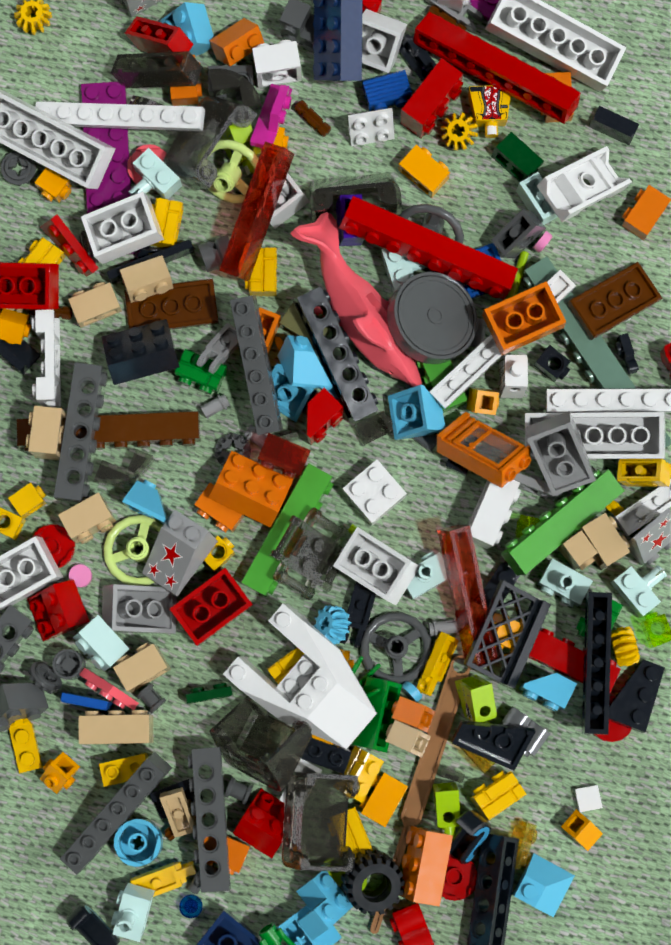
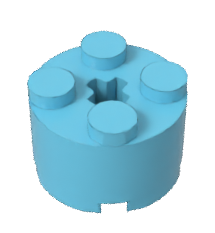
M136 818L125 822L117 830L114 837V848L118 857L129 866L140 867L151 863L159 856L163 847L161 829L154 822L145 818ZM141 836V841L144 842V845L136 848L137 844L133 840Z

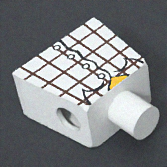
M503 355L499 358L500 398H523L528 387L527 355Z

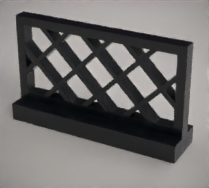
M500 580L463 665L497 681L502 686L515 689L551 604L526 593L504 580ZM504 588H507L511 592L512 600L504 603L502 593ZM523 599L531 601L528 610L525 612L521 611L519 601ZM514 603L517 615L508 618L505 607ZM500 609L503 621L494 624L492 616L494 611ZM519 619L520 629L518 632L513 633L510 622ZM505 624L508 636L499 639L496 628ZM491 630L494 642L485 645L483 636L485 632ZM509 640L511 644L510 652L503 654L500 643ZM496 646L499 657L490 660L487 649ZM482 651L485 663L477 666L472 662L476 653ZM500 661L502 670L500 675L497 676L493 673L491 665Z

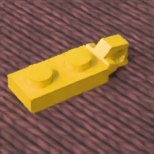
M440 632L439 637L434 643L431 656L425 664L422 677L417 684V689L420 693L427 696H432L438 681L442 682L459 642L447 633Z
M27 718L16 720L10 725L9 731L19 774L43 768L33 723Z
M180 861L173 862L130 878V882L134 885L155 890L153 896L155 897L181 887L183 883L187 882L186 877L196 874V867L193 861L182 865Z

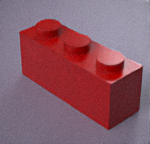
M136 16L125 32L126 36L138 50L180 62L188 55V52L194 45L180 27Z

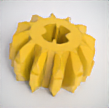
M22 0L23 5L16 4L18 12L14 13V17L17 19V26L19 28L23 27V32L27 33L31 30L32 34L35 35L37 29L44 33L43 25L50 27L48 19L52 18V13L49 12V5L47 3L44 4L43 0H30L28 2Z
M463 112L460 114L459 119L453 113L452 122L445 118L444 121L449 125L448 127L441 126V130L447 132L441 135V138L443 140L448 139L446 142L447 147L454 143L453 149L455 151H458L460 144L463 150H467L466 142L474 145V141L470 139L471 136L478 137V133L472 132V130L478 128V125L471 124L473 121L471 116L465 120L466 116ZM459 126L465 130L464 132H461L463 135L460 137L457 134H454V132L457 131L456 128Z
M620 627L611 631V644L617 664L620 667H627L638 663L640 655L633 630L630 627Z

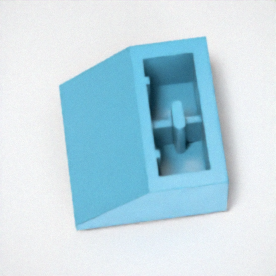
M184 2L158 21L181 28L194 44L188 55L197 56L212 48L209 40L214 38L204 4Z
M554 673L521 684L519 689L523 691L522 695L533 701L538 698L544 701V707L552 711H558V709H565L577 683L558 673Z
M307 905L277 927L281 928L285 935L296 945H334L342 938L336 928L332 926L312 941L298 923L310 911Z

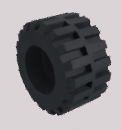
M368 849L365 850V854L361 852L356 853L357 857L355 859L351 857L348 860L349 866L344 865L343 867L345 874H341L343 882L341 886L345 892L344 894L353 907L359 909L363 914H366L368 911L370 915L375 916L376 912H379L380 915L384 914V910L387 908L389 911L394 908L392 904L394 902L398 904L400 901L398 896L404 893L401 886L405 885V881L402 878L401 870L392 858L386 853L382 854L380 850H374V853H372ZM374 873L383 874L382 883L378 888L373 891H362V884L369 875Z

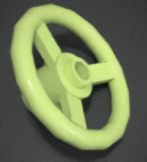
M229 139L216 140L207 145L199 156L198 170L201 180L207 189L221 200L233 204L247 203L256 198L264 187L265 173L262 163L254 151L242 143ZM218 149L234 150L230 162L224 163L221 168L207 167L208 158L213 152ZM242 155L247 157L254 166L256 182L252 189L241 179L242 171L238 165ZM236 187L242 194L234 195L227 192Z
M145 515L128 516L117 522L107 534L103 547L104 561L110 573L120 582L136 586H147L155 583L148 577L136 578L126 575L117 567L116 563L129 558L136 562H147L151 553L150 545L146 542L149 528L152 526L160 532L163 526L158 519H152ZM140 524L138 536L127 542L126 550L113 554L112 548L118 534L130 525ZM137 547H143L140 554L135 552Z

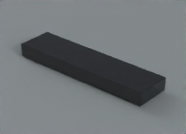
M186 240L109 270L107 275L111 284L122 281L120 269L161 255L165 263H168L195 251L191 240Z

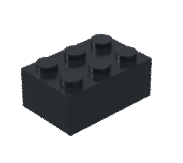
M167 319L102 336L106 362L114 385L180 367Z

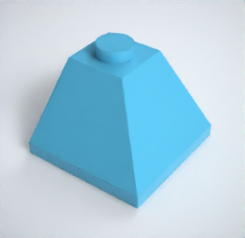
M287 335L277 356L290 385L318 389L325 387V389L331 390L333 386L309 339L303 336Z
M276 364L272 371L279 411L296 422L307 407L308 402L316 394L318 388L291 386L282 365Z
M418 385L388 396L395 440L427 436L445 429L442 407L424 385Z
M137 480L122 502L127 508L152 519H158L164 525L168 518L160 493L155 489L156 485L147 480H144L143 483Z
M533 853L512 895L554 917L575 875Z

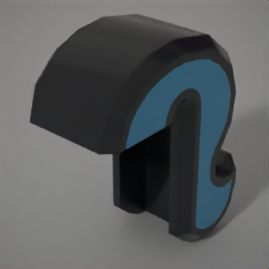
M475 810L464 812L456 820L461 828L452 839L450 853L461 864L469 863L476 856L477 848L483 844L491 832V824Z
M79 904L66 918V923L72 931L77 930L90 945H118L120 942L119 936L113 935L114 930L110 929L103 919L86 904Z

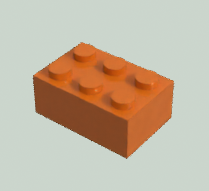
M547 281L484 309L482 314L501 356L564 328L566 320Z
M231 451L209 498L271 528L293 480Z
M411 826V831H408L406 836L407 852L402 858V878L405 881V885L401 887L404 893L399 896L415 903L440 907L452 835L438 830Z

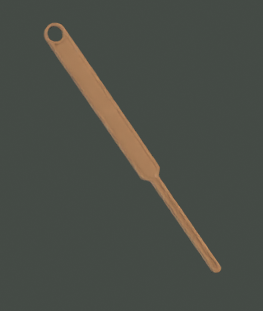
M463 655L454 657L450 663L435 709L436 712L427 733L431 738L422 758H419L400 816L404 826L393 857V861L398 867H400L407 846L406 836L408 831H411V826H417L421 823L460 703L455 681L468 677L471 669L468 667L464 673H458L454 670V661L459 658L465 660L466 656ZM376 912L370 927L371 933H378L384 914L380 915L379 912Z

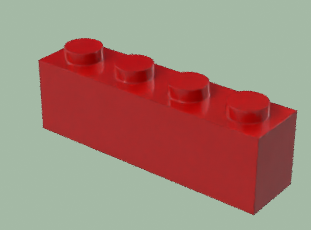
M542 628L528 658L583 683L584 648L580 650L574 647L575 643L566 638L559 640L553 637L555 633ZM611 659L610 693L621 671V668L616 667L617 662Z

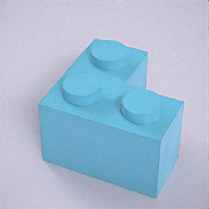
M323 869L296 891L310 909L298 923L312 941L332 927L353 907L326 869Z

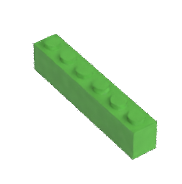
M308 463L241 583L264 597H267L268 593L271 595L274 593L278 586V582H276L278 575H284L290 564L287 562L290 554H296L301 545L298 542L301 534H307L312 525L309 522L313 514L317 516L323 505L320 502L323 495L328 496L334 486L331 482V475Z
M609 469L603 471L595 470L596 481L572 489V494L568 498L563 497L555 503V509L551 512L548 510L538 518L540 521L537 524L529 525L522 531L523 535L519 539L515 538L505 545L506 550L501 555L517 576L526 575L624 492Z

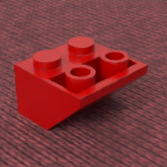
M325 387L308 402L307 439L310 445L314 442L317 444L321 442L327 435V429L331 426L335 428L343 420V406Z
M74 579L53 584L27 599L43 641L75 630L90 622Z
M261 788L233 834L272 859L300 813Z

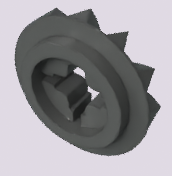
M17 151L10 152L4 157L1 163V173L10 184L18 186L25 183L29 184V181L35 177L37 167L34 160ZM18 160L21 166L25 167V169L21 170L20 176H18L16 170H12L17 167Z
M231 433L224 435L217 441L215 456L223 467L230 455L229 452L223 450L230 449L232 442H234L236 449L243 451L238 454L250 458V444L242 435Z
M35 662L28 670V673L31 675L29 679L34 681L35 686L40 687L41 691L51 694L53 692L56 693L61 688V678L57 676L50 665L43 662Z

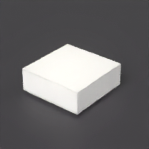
M598 785L574 789L579 812L603 808Z

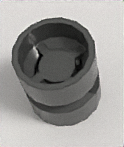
M228 235L217 238L215 243L208 241L198 245L207 272L219 269L220 264L228 266L237 262Z
M64 649L55 655L52 667L57 676L66 680H75L81 677L80 673L84 667L86 668V661L81 653L72 649Z

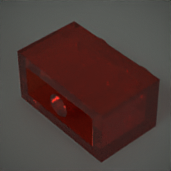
M268 433L258 456V462H261L260 466L267 470L273 471L275 468L282 471L281 475L294 480L295 477L300 479L311 450Z

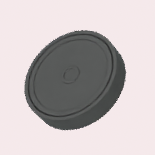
M424 272L414 275L395 290L388 304L387 321L394 341L403 352L419 362L426 364L448 362L463 353L475 337L477 331L475 305L465 288L447 275L436 272Z

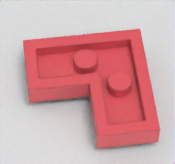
M85 667L80 673V676L87 680L86 686L94 691L100 688L99 694L110 701L114 698L112 702L123 710L126 706L132 710H135L139 703Z

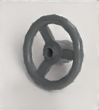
M431 204L413 205L403 210L399 215L408 219L418 213H427L423 217L421 226L441 234L445 224L444 220H446L453 228L455 241L463 244L464 233L461 224L452 213L442 207Z
M388 612L375 618L367 626L360 643V656H363L362 661L368 672L375 666L369 655V642L385 648L387 656L393 659L394 675H389L378 669L373 676L377 679L399 684L417 679L424 672L425 664L432 653V639L427 628L416 617L403 612ZM390 621H402L414 628L413 631L404 637L396 635L389 639L374 633L379 626ZM421 637L423 641V655L420 663L412 671L403 675L402 658L408 651V645ZM394 644H398L400 646L399 652L392 651V647Z

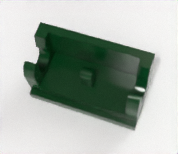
M512 132L495 147L491 155L497 163L519 182L535 174L544 162L542 158Z

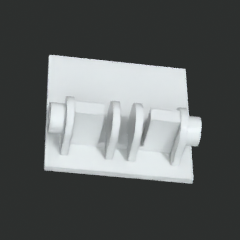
M392 108L348 115L351 147L395 139Z

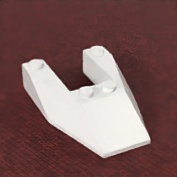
M283 603L268 622L304 653L301 659L278 686L244 656H238L223 675L278 720L347 749L376 716L377 712L341 650L292 606Z

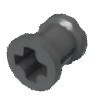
M152 683L136 696L137 699H141L148 706L151 714L166 702V699L161 698L153 689L154 685Z
M232 777L224 796L227 798L231 796L241 800L242 804L246 805L253 785H244Z

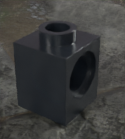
M549 345L537 359L534 367L555 383L558 378L563 380L570 371L568 366L571 361ZM551 360L557 361L560 368L552 370L548 366V362Z

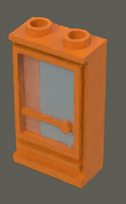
M467 412L463 413L437 434L438 453L500 488L511 482L531 462L530 446L525 447V445L470 417V414Z

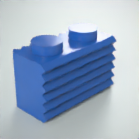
M405 70L362 81V88L369 111L387 109V107L393 105L402 107L412 97V91Z

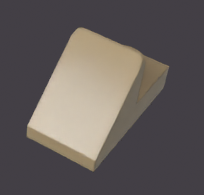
M183 787L160 793V801L174 837L193 833V825H196L195 816H192L191 813L192 801L186 798Z

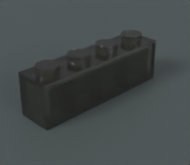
M189 51L118 54L111 74L126 88L196 86L203 67Z

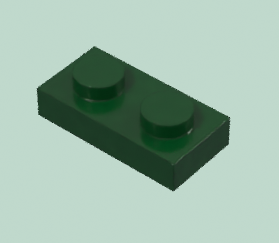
M227 683L213 685V690L204 691V687L190 689L191 694H185L187 704L234 696L232 686L227 687Z

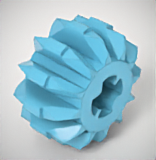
M329 605L325 606L322 610H318L319 616L314 617L316 620L314 627L334 645L339 644L342 640H346L345 634L350 633L348 630V626L351 624L348 621L350 614L346 613L345 609L339 606Z

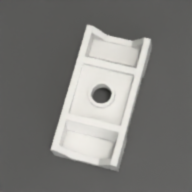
M606 146L544 177L537 187L560 221L564 222L602 199L610 198L624 191L632 181L630 178L618 177L609 164V148ZM583 179H587L590 185H587Z
M35 310V317H32V330L41 339V351L45 353V361L41 362V372L45 377H36V384L32 385L33 398H36V401L44 407H61L60 319L54 318V310Z

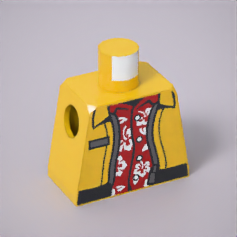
M469 86L468 98L474 124H477L478 127H485L486 138L498 137V126H506L511 95L494 86Z

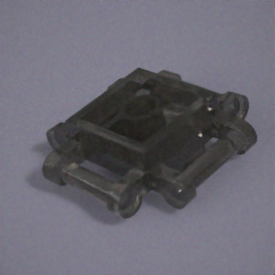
M312 508L304 521L292 515L289 520L290 525L276 550H272L270 554L272 558L280 563L274 572L273 579L301 593V596L306 600L313 598L316 586L328 592L331 591L333 587L331 584L339 572L333 565L344 549L339 544L347 537L349 532L343 525L338 526L323 516L317 508ZM316 522L333 532L332 537L328 538L314 529L313 525ZM290 569L306 579L305 585L289 576L288 570ZM322 575H326L324 580L321 579Z

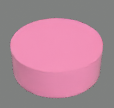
M546 230L532 248L538 253L541 252L552 239V235Z
M75 565L69 572V580L74 579L76 587H86L92 581V572L85 565Z

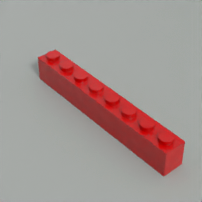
M429 12L415 28L414 43L563 124L566 123L578 107L581 92L541 72L536 67L528 65L517 57L500 50L497 46L485 42L478 36L470 34L440 16Z
M355 196L352 197L339 226L340 229L348 234L365 239L371 244L381 246L389 252L399 254L412 262L422 264L432 271L440 272L454 280L469 285L473 289H479L501 300H504L510 292L518 268Z

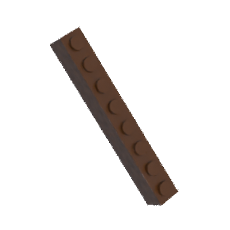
M198 411L97 416L100 417L101 421L99 431H95L94 439L97 440L96 450H103L105 446L114 445L115 449L128 448V445L137 444V448H148L150 444L159 443L160 447H171L173 443L182 442V446H194L195 442H201L200 415ZM17 419V446L23 449V452L30 453L28 451L29 448H26L27 434H31L32 426L29 425V419ZM80 428L76 432V437L79 439L87 435L86 428Z

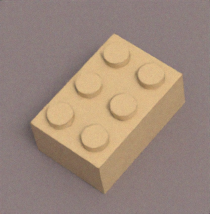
M131 710V715H125V711H108V715H102L101 711H85V716H79V744L154 743L153 715H148V711Z

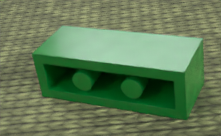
M367 677L364 686L365 693L380 688L379 693L368 698L377 714L352 742V745L387 753L389 743L386 742V731L389 725L394 723L391 710L394 702L399 700L402 684Z

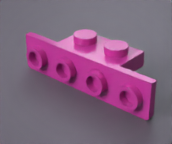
M270 85L250 140L251 146L267 150L272 149L280 124L285 122L287 114L285 110H289L291 105L292 89L289 88L290 86Z

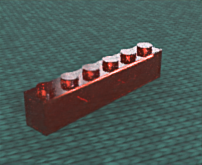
M264 143L219 271L249 282L294 157V153L288 149L272 143Z
M454 525L437 530L464 659H466L486 614L487 604L470 525ZM491 630L485 632L483 636L485 645L494 642ZM495 646L487 649L490 660L498 657ZM482 651L476 653L472 663L477 666L485 663Z

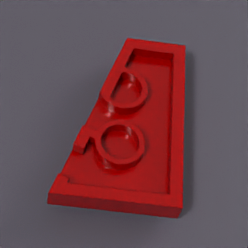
M58 214L40 226L45 234L75 264L76 269L81 274L87 277L99 269Z

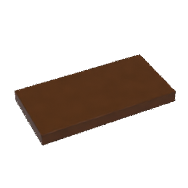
M636 262L572 298L567 304L590 339L593 340L658 303L663 298L639 262Z
M213 279L173 284V289L163 294H155L143 301L132 303L127 291L124 290L129 329L167 319L170 330L219 324Z

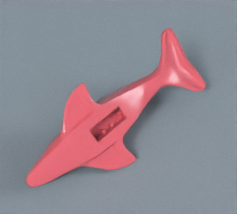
M325 212L314 223L300 225L293 229L290 234L294 238L317 245L319 248L322 276L326 291L331 299L329 304L332 311L335 310L340 318L339 326L347 333L349 339L361 354L376 368L388 373L392 378L399 379L411 387L422 385L414 359L400 349L389 330L387 310L390 299L386 301L369 282L357 275L346 264L340 254L339 227L333 215ZM316 306L314 313L317 316L319 314L323 315L322 309Z

